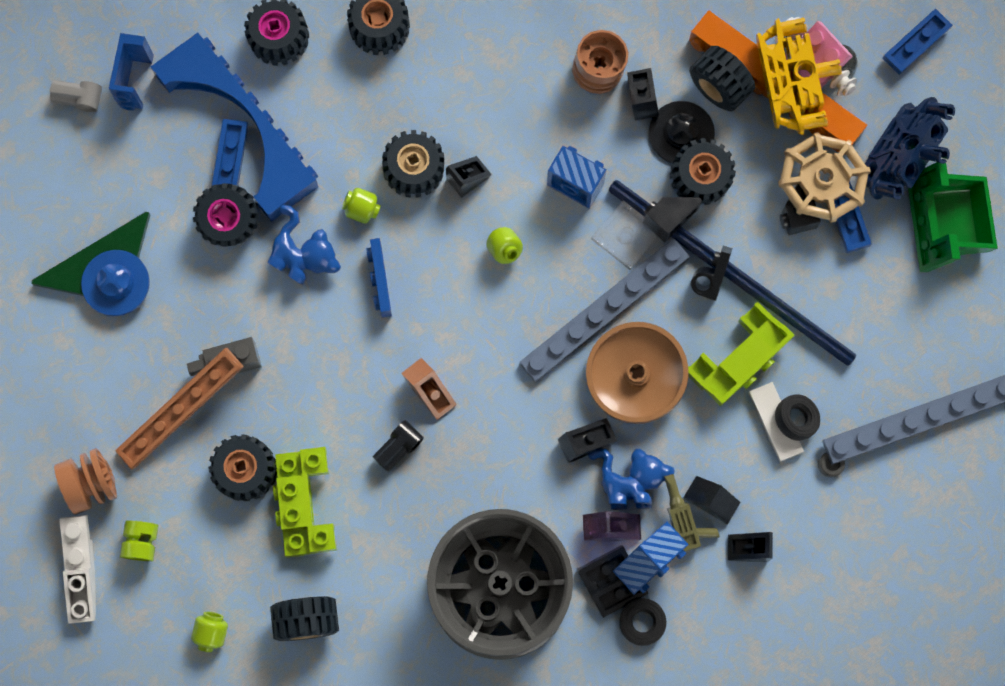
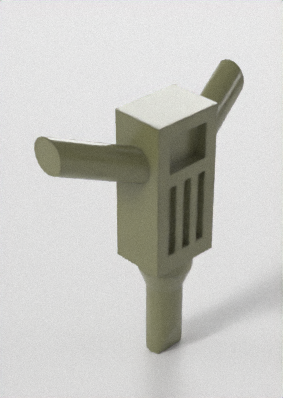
M674 474L664 476L670 496V508H667L671 525L689 544L683 550L688 551L700 547L699 538H720L717 528H696L690 506L684 502V499L679 494Z

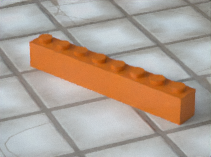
M708 10L691 31L689 41L693 48L699 52H706L711 46H719L731 52L751 73L755 82L754 92L768 98L757 44ZM790 70V71H789V73H790V78H791V82H793V81H792L793 71ZM822 92L824 98L822 110L817 111V107H815L813 112H808V109H806L805 113L801 115L825 110L828 126L809 129L812 134L819 132L820 135L844 141L849 139L853 146L863 134L867 124Z

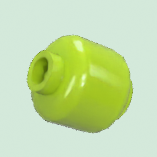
M355 188L353 191L348 190L342 209L345 210L347 218L366 224L371 218L376 219L381 205L376 204V194L361 188Z
M508 227L495 229L490 233L486 241L489 253L500 264H509L516 261L523 251L521 239Z
M207 611L203 612V615L196 617L191 640L198 645V650L213 652V649L224 645L228 623L223 619V615Z

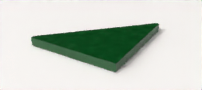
M142 213L34 278L31 284L84 296L81 286L82 276L87 265L96 256L110 250H123L139 258L150 213Z

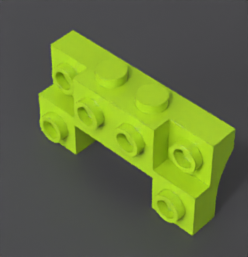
M758 301L738 320V323L750 336L723 360L719 366L704 352L691 366H688V377L701 390L704 389L720 407L742 387L748 389L757 380L754 375L760 370L763 372L767 371L775 363L772 358L795 336Z
M326 447L275 454L277 485L273 486L274 500L279 501L280 510L275 511L277 526H281L283 531L286 558L337 551L334 533L335 525L333 523L315 525L310 476L329 474Z

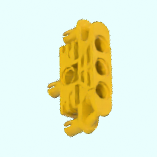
M802 17L780 22V19L777 18L774 25L767 29L763 35L760 32L756 34L757 48L773 122L777 129L782 125L796 130L800 135H804V130L828 126L825 110L812 114H801L805 113L806 109H808V112H813L815 107H817V111L822 110L824 98L819 78L841 75L840 60L836 59L816 64L810 36L807 33L806 24H804L805 18ZM801 33H807L804 34L803 38H801L800 35H796ZM796 35L794 40L791 37L784 38L785 36ZM775 36V44L767 45L766 41ZM790 70H793V74H792V81H793V82H791L790 73H789ZM806 70L810 73V76L801 77L798 72ZM783 113H790L792 119H785L780 116Z

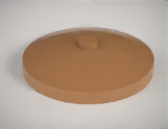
M646 322L624 323L607 331L593 346L586 366L587 385L596 404L609 416L631 424L653 422L670 413L681 401L687 388L689 376L687 358L679 342L665 329Z

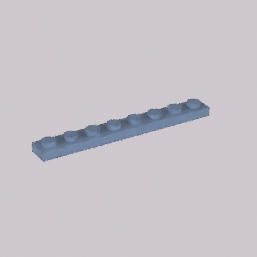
M674 238L671 239L522 359L519 364L536 383L685 263L690 256Z
M1005 375L824 439L822 443L825 451L828 453L831 465L1005 403Z

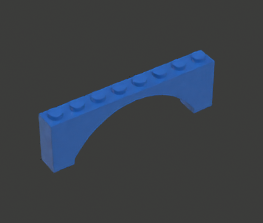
M197 32L150 67L168 93L173 90L187 89L213 93L236 104L253 120L261 133L265 153L262 182L259 192L253 197L263 213L272 222L282 215L279 211L280 206L283 204L294 206L318 188L316 180L318 175L310 165L306 167L301 160L304 158L296 147L291 149L286 143L289 139L282 129L276 130L271 124L274 120L266 110L261 111L258 108L259 102L251 91L246 93L242 88L244 83L236 73L234 75L228 70L230 66L222 55L218 57L213 52L215 47L209 38L203 39Z

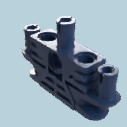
M929 97L924 99L918 106L906 103L900 108L865 162V165L870 167L871 171L868 175L866 187L869 188L870 194L874 199L879 200L883 196L895 200L901 199L902 197L896 194L903 195L904 186L912 188L929 161L941 164L947 162L945 159H949V149L938 146L948 132V128L942 119L951 120L952 116L955 115L953 104L938 103L935 97Z

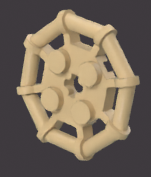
M816 132L798 145L785 150V159L778 186L784 190L796 208L797 214L826 219L832 223L854 208L863 206L865 203L864 194L867 179L871 171L870 167H867L849 139L844 141L823 136ZM813 146L815 147L816 152L807 158L800 155ZM822 146L838 149L840 152L826 153L827 151L823 150ZM844 154L847 155L854 165V169H851L842 157ZM794 161L801 165L798 177H791ZM819 172L829 173V182L821 181ZM852 176L858 177L855 192L849 188V181ZM799 184L807 195L804 202L792 185ZM843 195L850 199L835 208L834 201ZM811 200L817 203L824 202L827 203L828 210L808 204Z

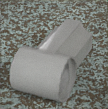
M54 80L50 87V101L52 103L76 106L78 109L86 112H97L102 86L89 81H82L80 84Z

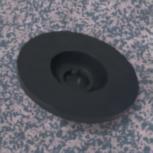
M675 101L664 105L658 110L659 117H653L649 126V140L652 148L657 155L670 163H673L681 148L685 144L688 145L690 141L696 140V142H699L701 138H706V142H710L715 137L714 124L709 114L700 106L688 101Z

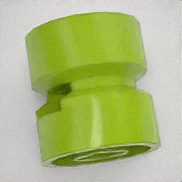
M126 520L123 530V536L126 538V541L121 543L119 557L153 562L155 546L152 544V541L157 539L159 525Z

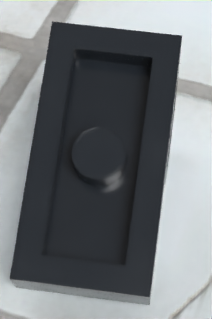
M651 68L627 72L635 121L659 117Z
M723 245L721 253L715 252L711 266L716 267V269L700 267L695 271L691 280V287L696 294L714 301L717 300L733 248ZM705 276L710 280V284L702 286L697 278Z
M607 418L568 431L557 439L568 463L577 461L593 451L617 442Z

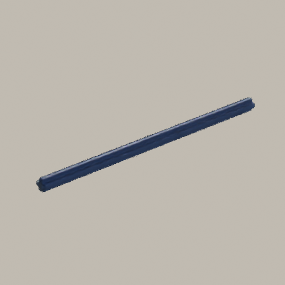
M615 180L610 185L609 192L645 218L646 213L644 211L650 203L620 181ZM680 227L671 236V238H674L708 265H712L716 251L683 227ZM728 262L724 274L726 278L846 366L851 365L856 358V354L731 262Z

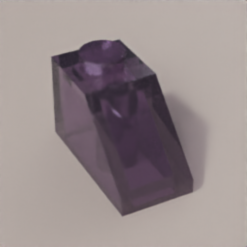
M610 511L583 515L584 541L641 540L640 514Z

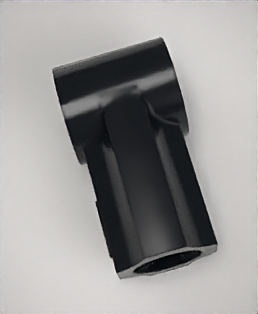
M406 420L394 429L390 435L391 438L372 456L388 473L407 453L410 454L424 439Z

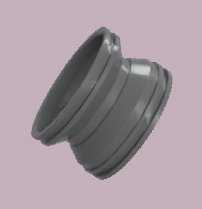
M491 509L462 519L441 538L430 560L427 574V589L432 610L440 626L453 642L476 656L505 660L521 657L535 651L555 634L570 605L573 591V574L570 559L562 542L543 522L523 512L509 509ZM494 537L511 538L500 551H497L486 540ZM534 551L540 556L548 572L529 568ZM464 553L470 570L452 575L456 563ZM484 556H489L493 559L494 565L491 569L484 570L479 566V560ZM521 579H532L534 588L527 592L521 590L519 587ZM497 580L500 583L506 582L505 590L502 591L500 588L494 589ZM548 599L543 613L536 620L531 602ZM453 602L471 604L467 622L458 614ZM491 602L494 604L495 612L491 616H485L481 613L480 607L483 603ZM501 621L513 633L507 636H494L490 634Z

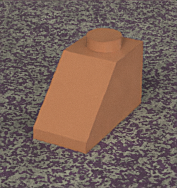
M422 358L401 373L436 420L457 405L435 371Z

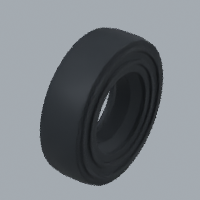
M794 394L784 398L778 404L775 411V420L778 428L786 437L801 441L808 439L817 432L820 426V413L811 399L804 395ZM792 409H799L805 417L804 426L794 424L790 417Z
M639 598L629 602L623 608L619 619L620 630L623 636L629 642L639 646L651 645L658 641L664 634L667 624L666 615L661 606L655 601L646 598ZM639 612H646L653 619V626L647 632H639L633 626V618Z

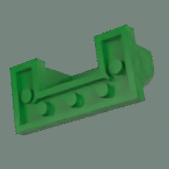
M936 162L925 167L913 187L908 188L920 272H930L960 259V255L988 253L998 249L987 177L948 174L946 163Z

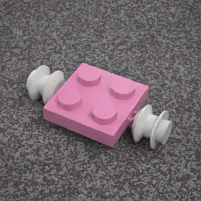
M791 17V18L787 19L786 21L795 20V19H800V17H796V18ZM817 21L807 31L810 36L816 64L839 59V66L841 65L842 68L853 57L822 22ZM801 33L796 35H800V37L803 38L804 34L807 33ZM796 35L790 36L792 40H794ZM806 70L798 72L802 77L810 76V73ZM845 70L842 71L841 75L819 78L822 88L832 79L830 88L834 89L837 87L839 89L837 96L844 95L846 97L856 89L857 79H849L850 71Z

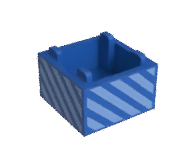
M562 146L548 169L547 186L590 209L604 185L607 169L603 168V163L599 161L594 163L576 153V148Z
M667 521L642 542L613 572L633 594H636L639 590L644 593L650 588L647 583L654 576L658 575L661 578L669 570L667 565L675 557L681 559L686 555L683 549L689 544Z

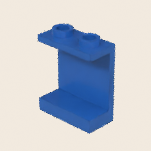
M120 33L109 90L117 104L122 109L134 111L135 108L143 109V103L135 88L128 87L133 61L150 64L153 62L154 54L145 36Z

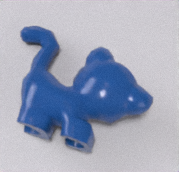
M283 204L280 206V213L289 216L290 221L282 227L280 233L274 239L272 254L268 263L281 272L289 268L288 276L301 285L306 281V273L303 271L305 269L315 274L338 272L341 266L335 258V252L331 243L327 240L326 232L323 229L315 231L311 238L302 245V248L298 249L290 233L300 223L299 212L289 205Z
M636 448L632 452L629 477H623L612 472L613 455L607 449H598L588 454L591 460L597 458L604 460L601 468V484L608 496L612 510L627 509L628 500L630 499L634 500L637 509L651 508L652 500L645 490L657 489L665 481L664 476L675 473L673 467L664 464L653 455H647L642 449Z

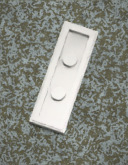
M773 382L749 391L748 394L779 462L803 453L804 450L800 441L786 437L777 426L775 411L781 399Z

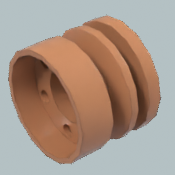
M597 30L588 33L582 38L577 47L572 67L574 79L582 89L590 93L602 94L610 92L618 85L626 68L629 53L626 43L621 37L611 31Z
M97 448L90 450V459L87 454H80L81 467H78L71 458L54 466L55 476L61 493L74 515L92 508V495L99 504L105 503L104 493L109 500L117 498L113 472L107 460L103 458Z

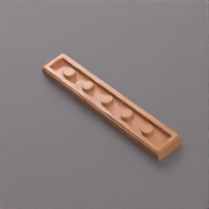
M224 348L115 450L116 453L131 470L135 469L242 370L244 366L228 348Z

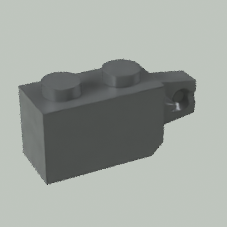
M249 337L202 350L203 354L198 355L199 360L187 363L190 376L197 375L224 348H228L244 366L238 373L262 367L254 339Z

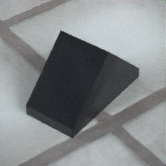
M477 156L448 165L445 169L447 181L461 198L492 175Z
M699 476L695 477L683 497L725 524L729 523L741 503L722 485Z
M773 532L728 535L729 561L769 562L773 559Z

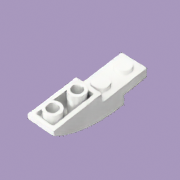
M88 515L63 517L59 520L65 566L63 579L68 624L95 621V567L92 539L90 540Z

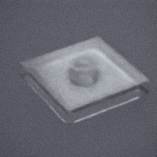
M622 201L592 236L591 240L631 270L658 236L643 223L644 216L625 201Z

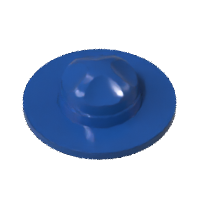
M123 250L106 251L92 259L84 270L81 282L82 292L87 303L97 312L108 316H121L137 309L145 300L150 285L149 274L143 262L134 254Z

